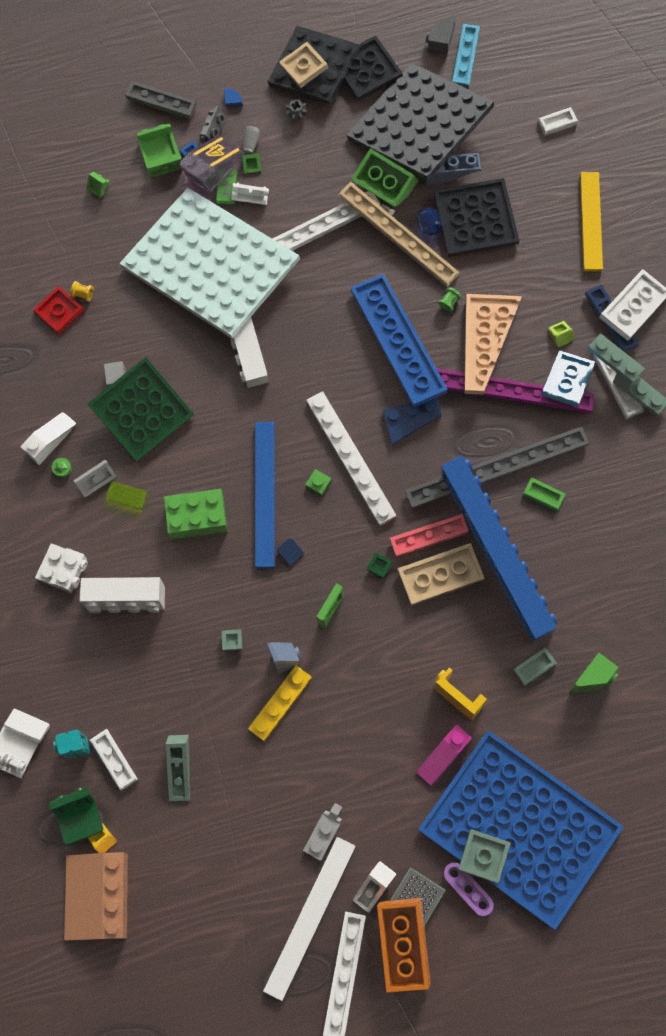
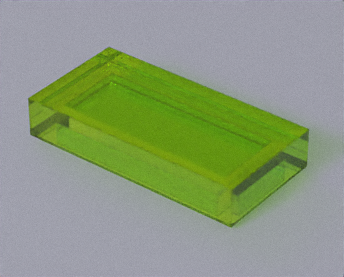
M112 481L106 495V500L142 510L148 492Z

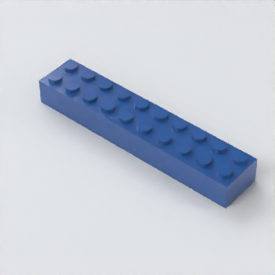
M463 455L441 465V476L533 644L552 634L557 628L555 625L557 620L553 613L549 614L546 607L548 604L543 595L539 596L536 590L538 589L537 583L533 578L530 579L527 574L529 570L526 563L518 558L519 551L514 543H510L508 539L510 535L506 527H501L498 512L490 507L491 500L486 492H482L480 488L482 484L478 476H473L471 471L473 468L468 459L465 460Z

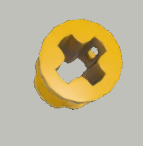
M75 281L72 284L70 295L74 298L76 296L84 298L89 302L92 299L94 287L91 285H80L79 282Z

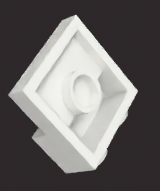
M51 544L35 579L72 593L73 589H76L79 584L81 571H84L87 567V558L82 553Z

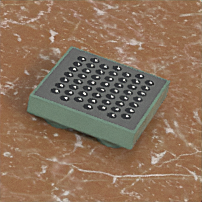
M410 867L390 901L421 898L425 926L445 889Z

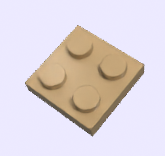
M308 42L279 62L282 69L300 88L328 69L327 63Z

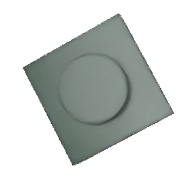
M241 629L222 631L223 652L243 650Z

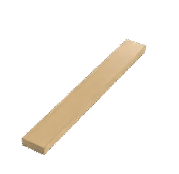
M352 182L339 193V198L443 285L448 287L459 275V272Z

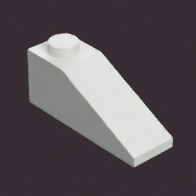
M61 413L35 431L21 445V448L29 458L40 465L77 424L67 415Z

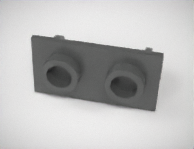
M218 106L208 112L205 124L208 126H203L199 135L202 142L210 141L212 143L219 136L226 116Z

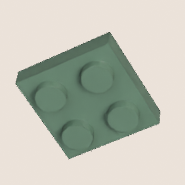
M471 829L458 870L499 883L510 842Z

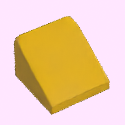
M103 823V832L88 838L99 853H105L117 842Z

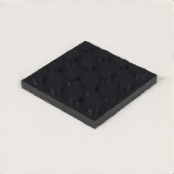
M296 26L267 81L268 85L330 105L359 50V44ZM308 42L327 63L328 69L300 88L282 69L279 62Z
M504 178L434 190V198L448 257L519 244L520 240Z

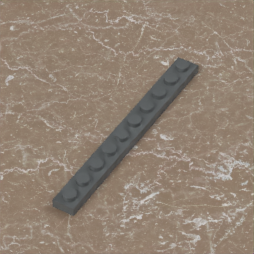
M581 426L473 465L471 471L473 476L477 475L481 484L588 446L589 441ZM442 477L405 490L411 509L452 495Z

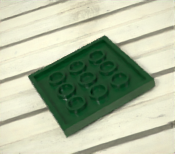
M147 357L143 358L87 403L136 462L194 416V413Z

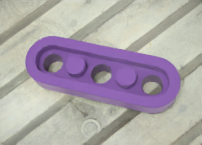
M450 863L444 870V878L477 915L486 916L490 914L494 905L488 894L469 873L458 870L460 864ZM451 870H456L458 872V876L456 878L451 877ZM465 886H471L472 892L470 894L464 891ZM481 901L486 903V908L484 910L479 908V903Z

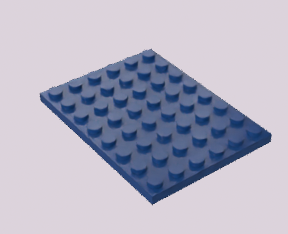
M488 730L418 830L459 861L462 859L471 829L510 842L499 883L487 881L553 930H556L624 826Z

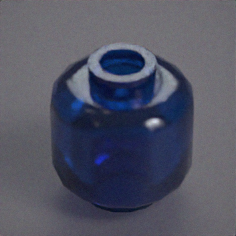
M427 207L418 212L416 222L420 232L428 234V236L437 234L442 226L437 210Z

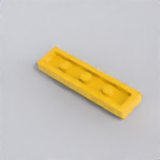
M295 666L248 730L265 742L312 677L298 666Z

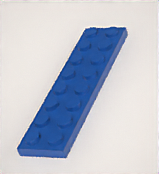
M381 274L351 287V293L412 406L416 407L448 393L445 383L385 275Z

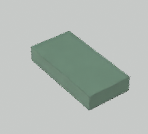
M545 647L513 669V672L525 687L556 666L557 663Z

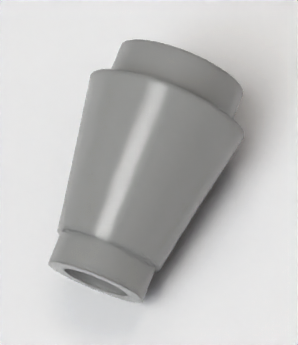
M247 126L246 130L243 131V152L246 154H253L261 136L260 130L257 127Z

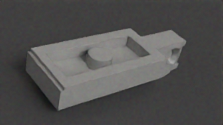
M335 803L330 812L325 810L303 850L320 861L323 859L342 820L338 817L342 810L340 805Z

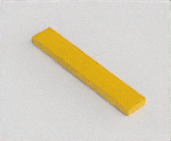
M581 172L584 272H602L599 172Z

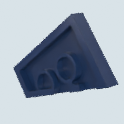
M438 398L416 407L408 403L383 409V416L391 445L397 444L399 440L410 436L414 431L440 418L442 412Z

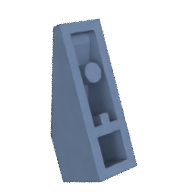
M270 642L267 644L278 674L300 665L301 653L298 647H293L292 643Z

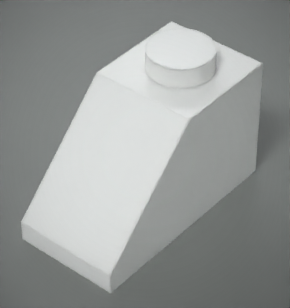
M379 861L352 901L369 913L396 873Z

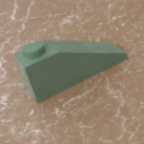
M169 735L166 741L169 801H189V736Z

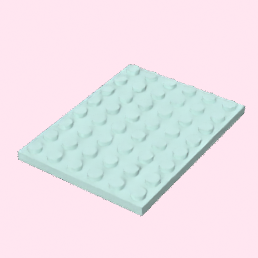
M187 188L120 262V266L219 331L233 338L296 265L300 257L285 246Z

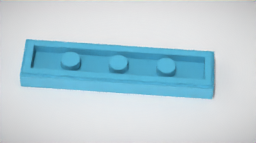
M463 24L452 82L469 89L480 26Z

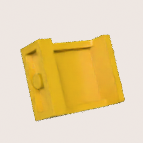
M450 668L447 671L442 670L435 678V690L472 721L483 708L487 699L480 694L472 703L448 682L452 670Z

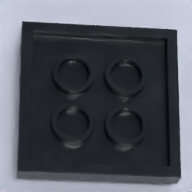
M375 35L359 44V50L343 80L359 101L395 82L403 73Z

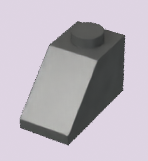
M452 14L432 25L430 33L427 32L425 43H428V51L448 54L455 28L456 15Z

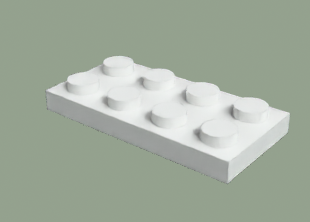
M642 269L603 311L599 318L626 340H629L666 299V287Z

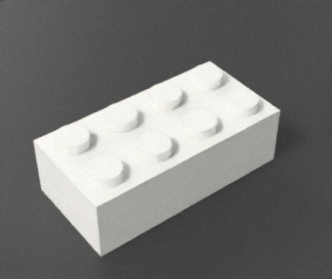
M160 577L81 578L80 602L91 613H100L101 610H109L111 613H119L120 610H128L131 613L147 610L148 612L156 613L159 610H164L165 586Z

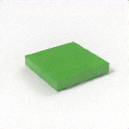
M337 583L316 617L318 626L323 629L326 628L344 597L343 587Z

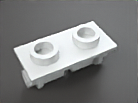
M233 183L231 200L267 205L269 189Z

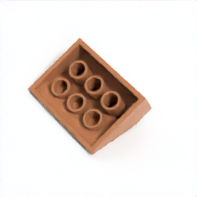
M96 853L66 856L65 941L127 939V853Z

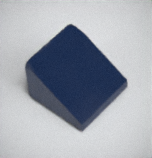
M291 537L277 548V553L289 566L304 554Z

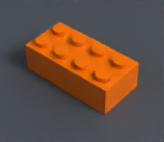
M421 898L379 902L377 908L386 992L429 989L431 982Z

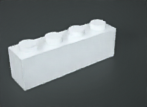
M250 317L236 335L230 339L233 350L237 349L238 355H235L238 366H242L243 371L240 372L242 383L246 382L247 388L269 382Z

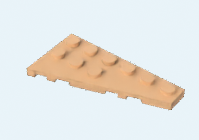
M466 295L465 394H484L522 296Z

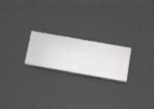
M107 729L90 739L120 791L138 781Z

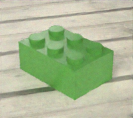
M221 489L164 497L167 528L171 539L228 532L224 496Z

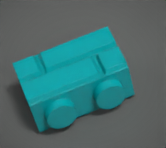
M79 730L69 731L68 734H58L55 737L56 741L53 742L56 754L59 753L60 756L68 760L78 758V756H86L90 753L87 737Z

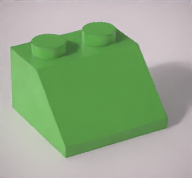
M598 653L570 692L574 694L600 691L604 686L608 688L618 676L615 672L619 667Z

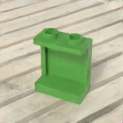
M170 124L159 125L156 128L136 133L150 178L184 168Z

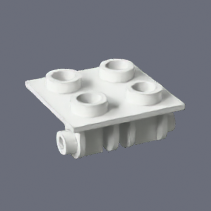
M3 726L0 732V769L22 779L38 746V742Z

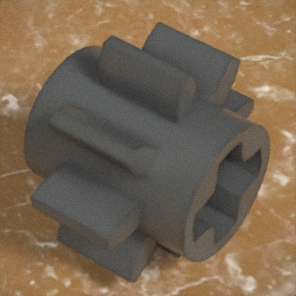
M300 99L291 100L290 104L286 105L287 118L291 117L293 122L302 121L303 116H307L306 103L302 104Z

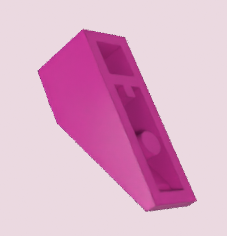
M456 724L416 773L432 786L470 743L472 737Z

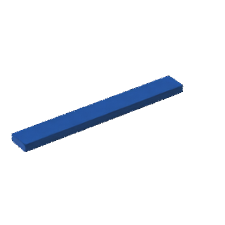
M255 422L256 569L275 568L274 422Z

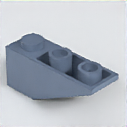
M479 153L451 155L429 181L426 180V185L446 183L480 171Z

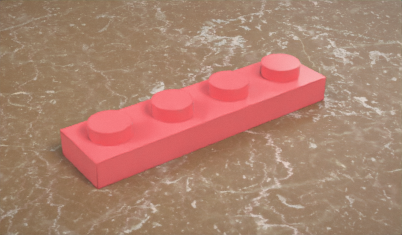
M463 514L391 537L390 542L395 556L399 557L468 534L469 530Z

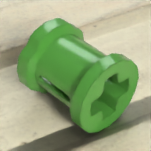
M448 287L442 300H439L438 305L442 309L452 312L453 305L461 298V294L456 289Z

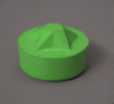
M58 458L53 462L52 471L57 477L64 478L71 473L72 466L67 459Z

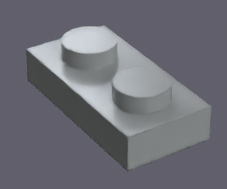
M104 460L73 481L83 496L86 497L117 476L108 462Z

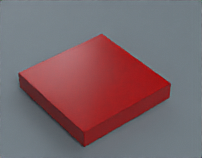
M59 286L33 309L34 314L58 335L85 311L80 304Z

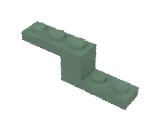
M600 333L588 346L587 350L616 372L613 383L657 417L666 407V398L641 379L645 369L643 366Z

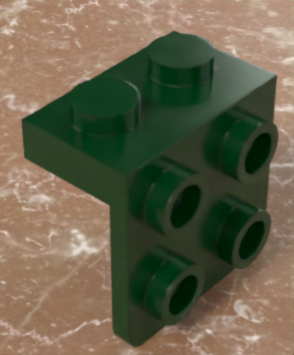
M88 787L78 788L72 794L58 796L54 801L49 802L51 810L57 816L63 841L66 845L74 844L103 832L104 828L95 798Z

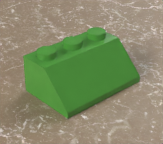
M371 148L351 178L352 181L394 207L398 206L410 195L418 182L413 174Z

